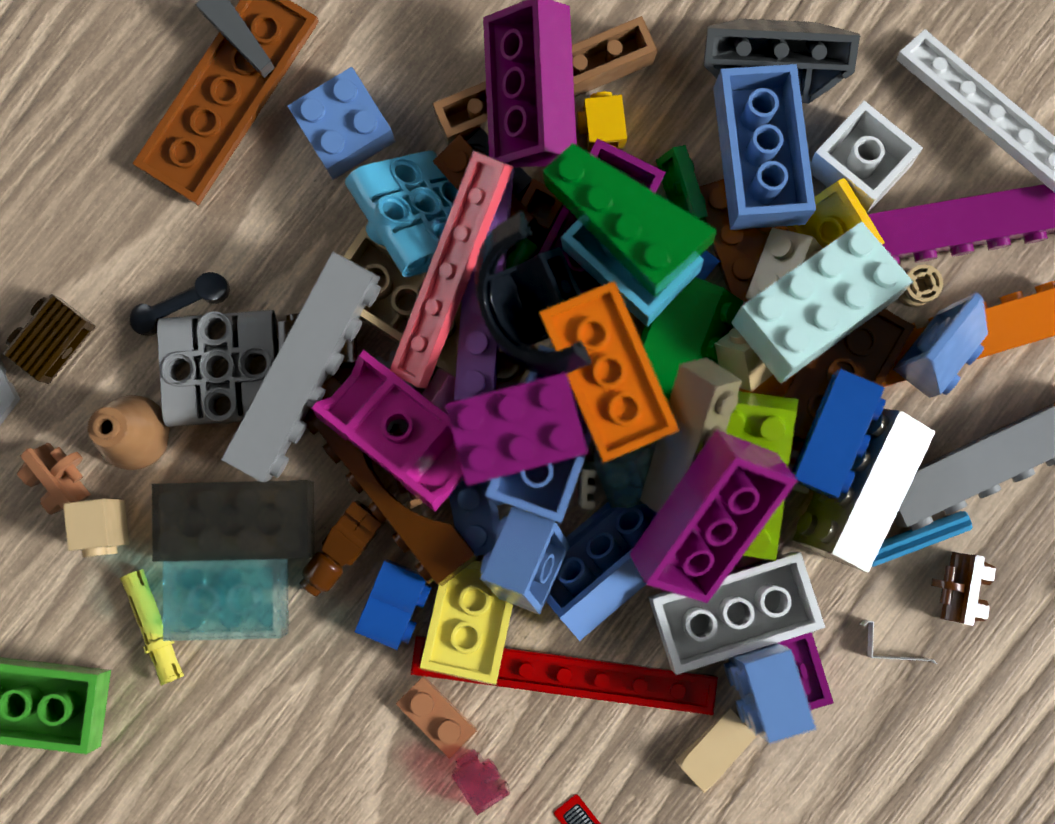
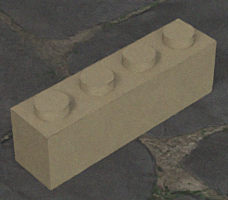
M707 358L680 364L668 403L679 431L657 440L640 497V501L656 513L662 508L715 430L727 433L726 429L731 413L738 402L737 394L742 382L740 378Z

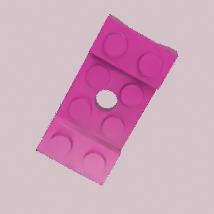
M365 350L358 355L352 374L330 398L318 401L312 407L319 420L344 440L348 439L402 482L409 492L434 512L464 478L448 415ZM403 419L409 423V428L404 435L394 437L387 433L388 425L393 420Z

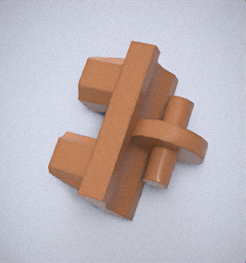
M46 443L36 449L28 448L20 455L24 463L18 470L17 475L25 485L33 487L41 482L48 492L40 498V504L48 514L52 515L64 510L63 504L85 501L91 495L80 480L83 478V475L76 468L83 460L78 452L66 456L60 447L54 449L50 443Z

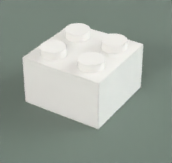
M863 101L815 152L810 162L811 174L827 188L838 180L845 178L868 214L912 166L923 147L866 101Z

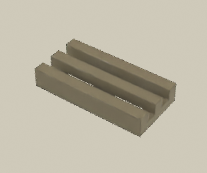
M583 461L578 475L577 498L581 509H595L593 493L595 494L596 485L593 478H596V468L594 462Z

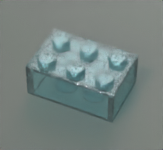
M288 558L175 560L163 562V641L282 638L289 634Z

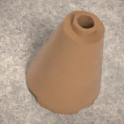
M126 395L116 398L95 411L88 421V434L97 450L108 463L120 469H144L156 463L168 447L170 427H167L164 423L162 408L153 400L143 396Z

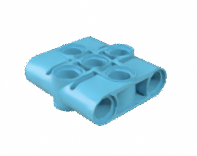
M432 150L366 164L353 170L345 179V185L368 220L366 225L368 237L373 242L386 248L404 277H412L428 271L458 193L454 185L432 162L437 157V154Z

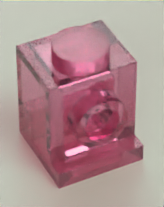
M473 748L455 760L457 767L453 769L452 777L476 815H479L510 794V786L507 781L499 785L497 780L502 777L490 757L484 760L481 754L477 753Z

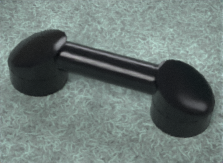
M204 273L196 279L195 286L153 306L147 304L136 305L130 313V325L136 333L143 336H152L157 333V325L160 318L201 299L211 304H219L225 301L230 293L229 283L218 273Z

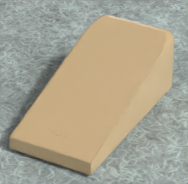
M729 708L675 761L705 793L757 736Z

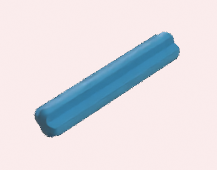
M959 511L935 520L923 528L914 531L911 529L885 539L871 567L970 531L973 526L966 511Z

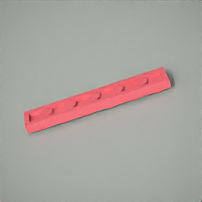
M475 151L470 159L390 367V371L418 388L428 387L476 264L480 247L487 236L513 169L510 165Z

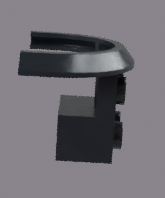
M519 212L497 225L487 235L480 247L475 266V291L480 313L495 342L515 363L540 375L555 376L563 373L568 374L592 363L582 340L564 349L552 352L530 348L549 339L539 313L582 295L561 248L557 247L540 253L515 267L495 273L503 254L514 244L532 235L523 212Z

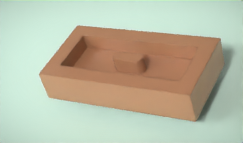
M422 676L396 702V705L449 759L477 732V728L425 676Z

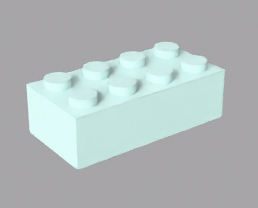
M860 222L742 305L731 323L781 384L897 300L913 281L867 226Z

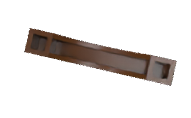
M334 375L322 385V388L326 390L322 400L330 398L342 385ZM311 408L309 409L303 421L307 423L309 431L313 435L319 431L327 441L322 446L325 452L335 464L342 461L350 472L345 475L346 479L359 494L365 490L373 501L368 505L372 513L382 524L386 520L389 521L396 531L391 535L393 540L405 554L410 550L419 560L415 568L428 584L435 581L437 585H445L478 558L454 526L430 520L412 512L399 503L384 487L373 469L369 456L348 439L344 440L319 420Z

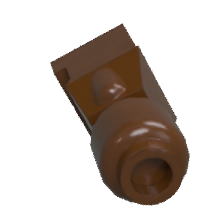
M359 500L353 501L322 541L323 552H316L303 568V579L299 584L315 597H318L321 592H328L343 574L342 567L353 565L386 522L382 524L372 511Z

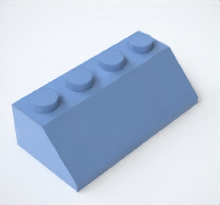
M639 476L566 537L570 546L546 602L579 641L646 585L629 553L657 513L640 501L645 482Z

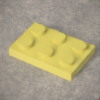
M473 561L445 585L438 586L420 669L496 685L513 604L498 599L480 579L482 576L480 572L482 562Z

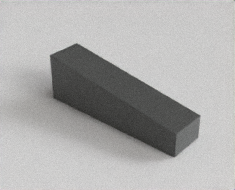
M199 0L195 4L201 14L263 78L275 69L271 60L229 0Z

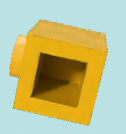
M602 91L590 95V98L584 99L583 111L577 112L579 134H586L588 152H591L597 138L618 149H624L627 133L622 95H612V92Z

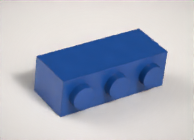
M839 369L832 374L791 471L798 480L796 484L829 498H839L841 492L844 494L848 492L855 477V472L851 471L856 456L860 458L863 456L870 441V436L866 434L871 420L877 421L884 409L886 400L882 399L881 396L885 387L843 369Z

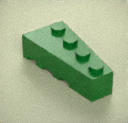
M573 143L542 170L544 185L654 298L713 244L717 230Z

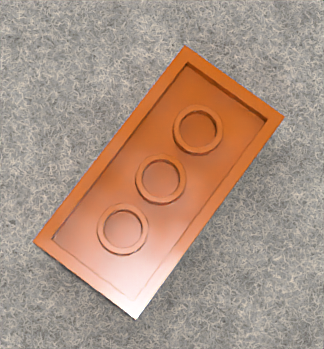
M615 281L539 313L555 351L564 349L582 340L592 362L585 367L568 373L567 377L603 463L679 431Z

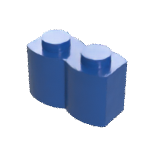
M384 560L358 621L355 633L398 650L402 642L409 644L417 626V622L411 620L417 606L424 608L432 587L426 585L427 582L419 572L391 560Z

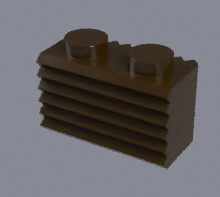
M53 294L48 298L43 297L35 303L30 312L33 317L24 328L18 327L9 335L6 341L8 347L3 352L6 357L35 380L46 384L52 382L53 378L57 376L58 372L62 370V367L66 365L67 361L71 359L72 355L76 353V350L86 340V337L96 327V325L63 299Z

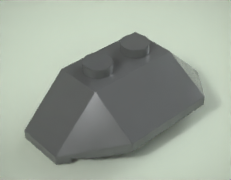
M737 19L707 26L703 64L716 79L721 69L797 64L802 103H811L833 88L842 79H846L855 73L860 34L817 22Z

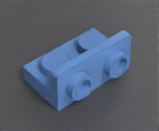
M491 480L467 486L465 481H461L449 495L454 526L477 556L492 552L498 540L496 533L501 520L497 505H503L504 502L485 496Z

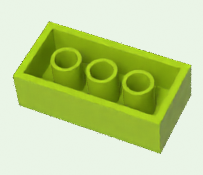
M738 391V402L731 413L726 432L776 452L789 468L799 399ZM785 498L743 556L776 561Z

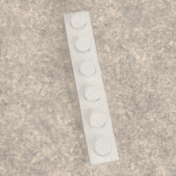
M924 29L899 52L897 61L1055 192V136L927 30Z

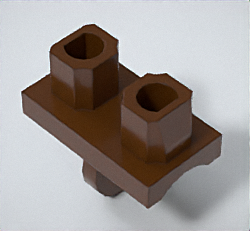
M952 552L950 565L945 568L944 579L932 578L931 586L942 588L940 603L943 606L940 619L973 626L974 621H986L988 619L990 606L986 600L978 599L981 584L990 586L994 582L996 568L984 562L985 557Z

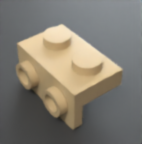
M772 227L746 298L751 300L821 251L823 247L813 236Z

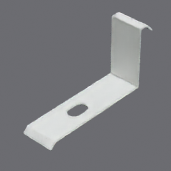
M863 620L860 623L862 626L868 624V657L923 660L937 664L935 660L930 658L873 656L874 622Z

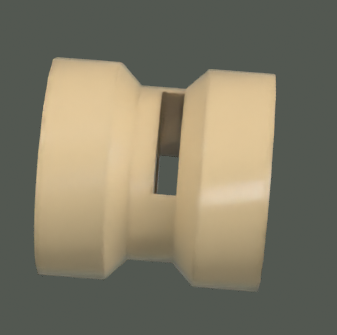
M926 264L918 265L906 272L913 282L901 294L899 300L906 306L920 307L937 298L943 288V278L940 272L933 266Z

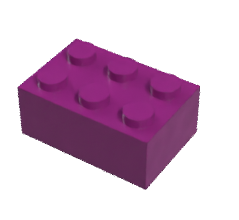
M567 373L445 404L467 486L584 456L588 453Z

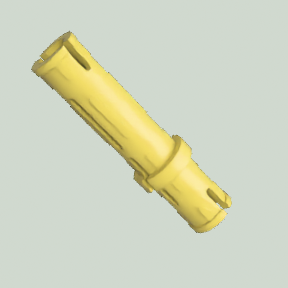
M144 569L121 577L120 580L127 593L146 644L143 647L144 652L150 655L160 685L183 677L184 674L172 646L175 643L172 636H168Z

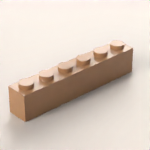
M642 16L572 45L574 97L653 65L657 48ZM486 81L432 103L435 117L447 145L459 134L468 140L480 127L488 134Z

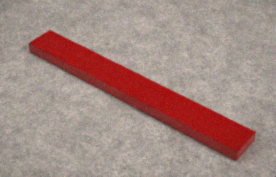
M416 635L411 675L491 685L420 669L427 636ZM504 647L497 683L492 686L714 715L718 677L693 672H684L676 675L671 669Z

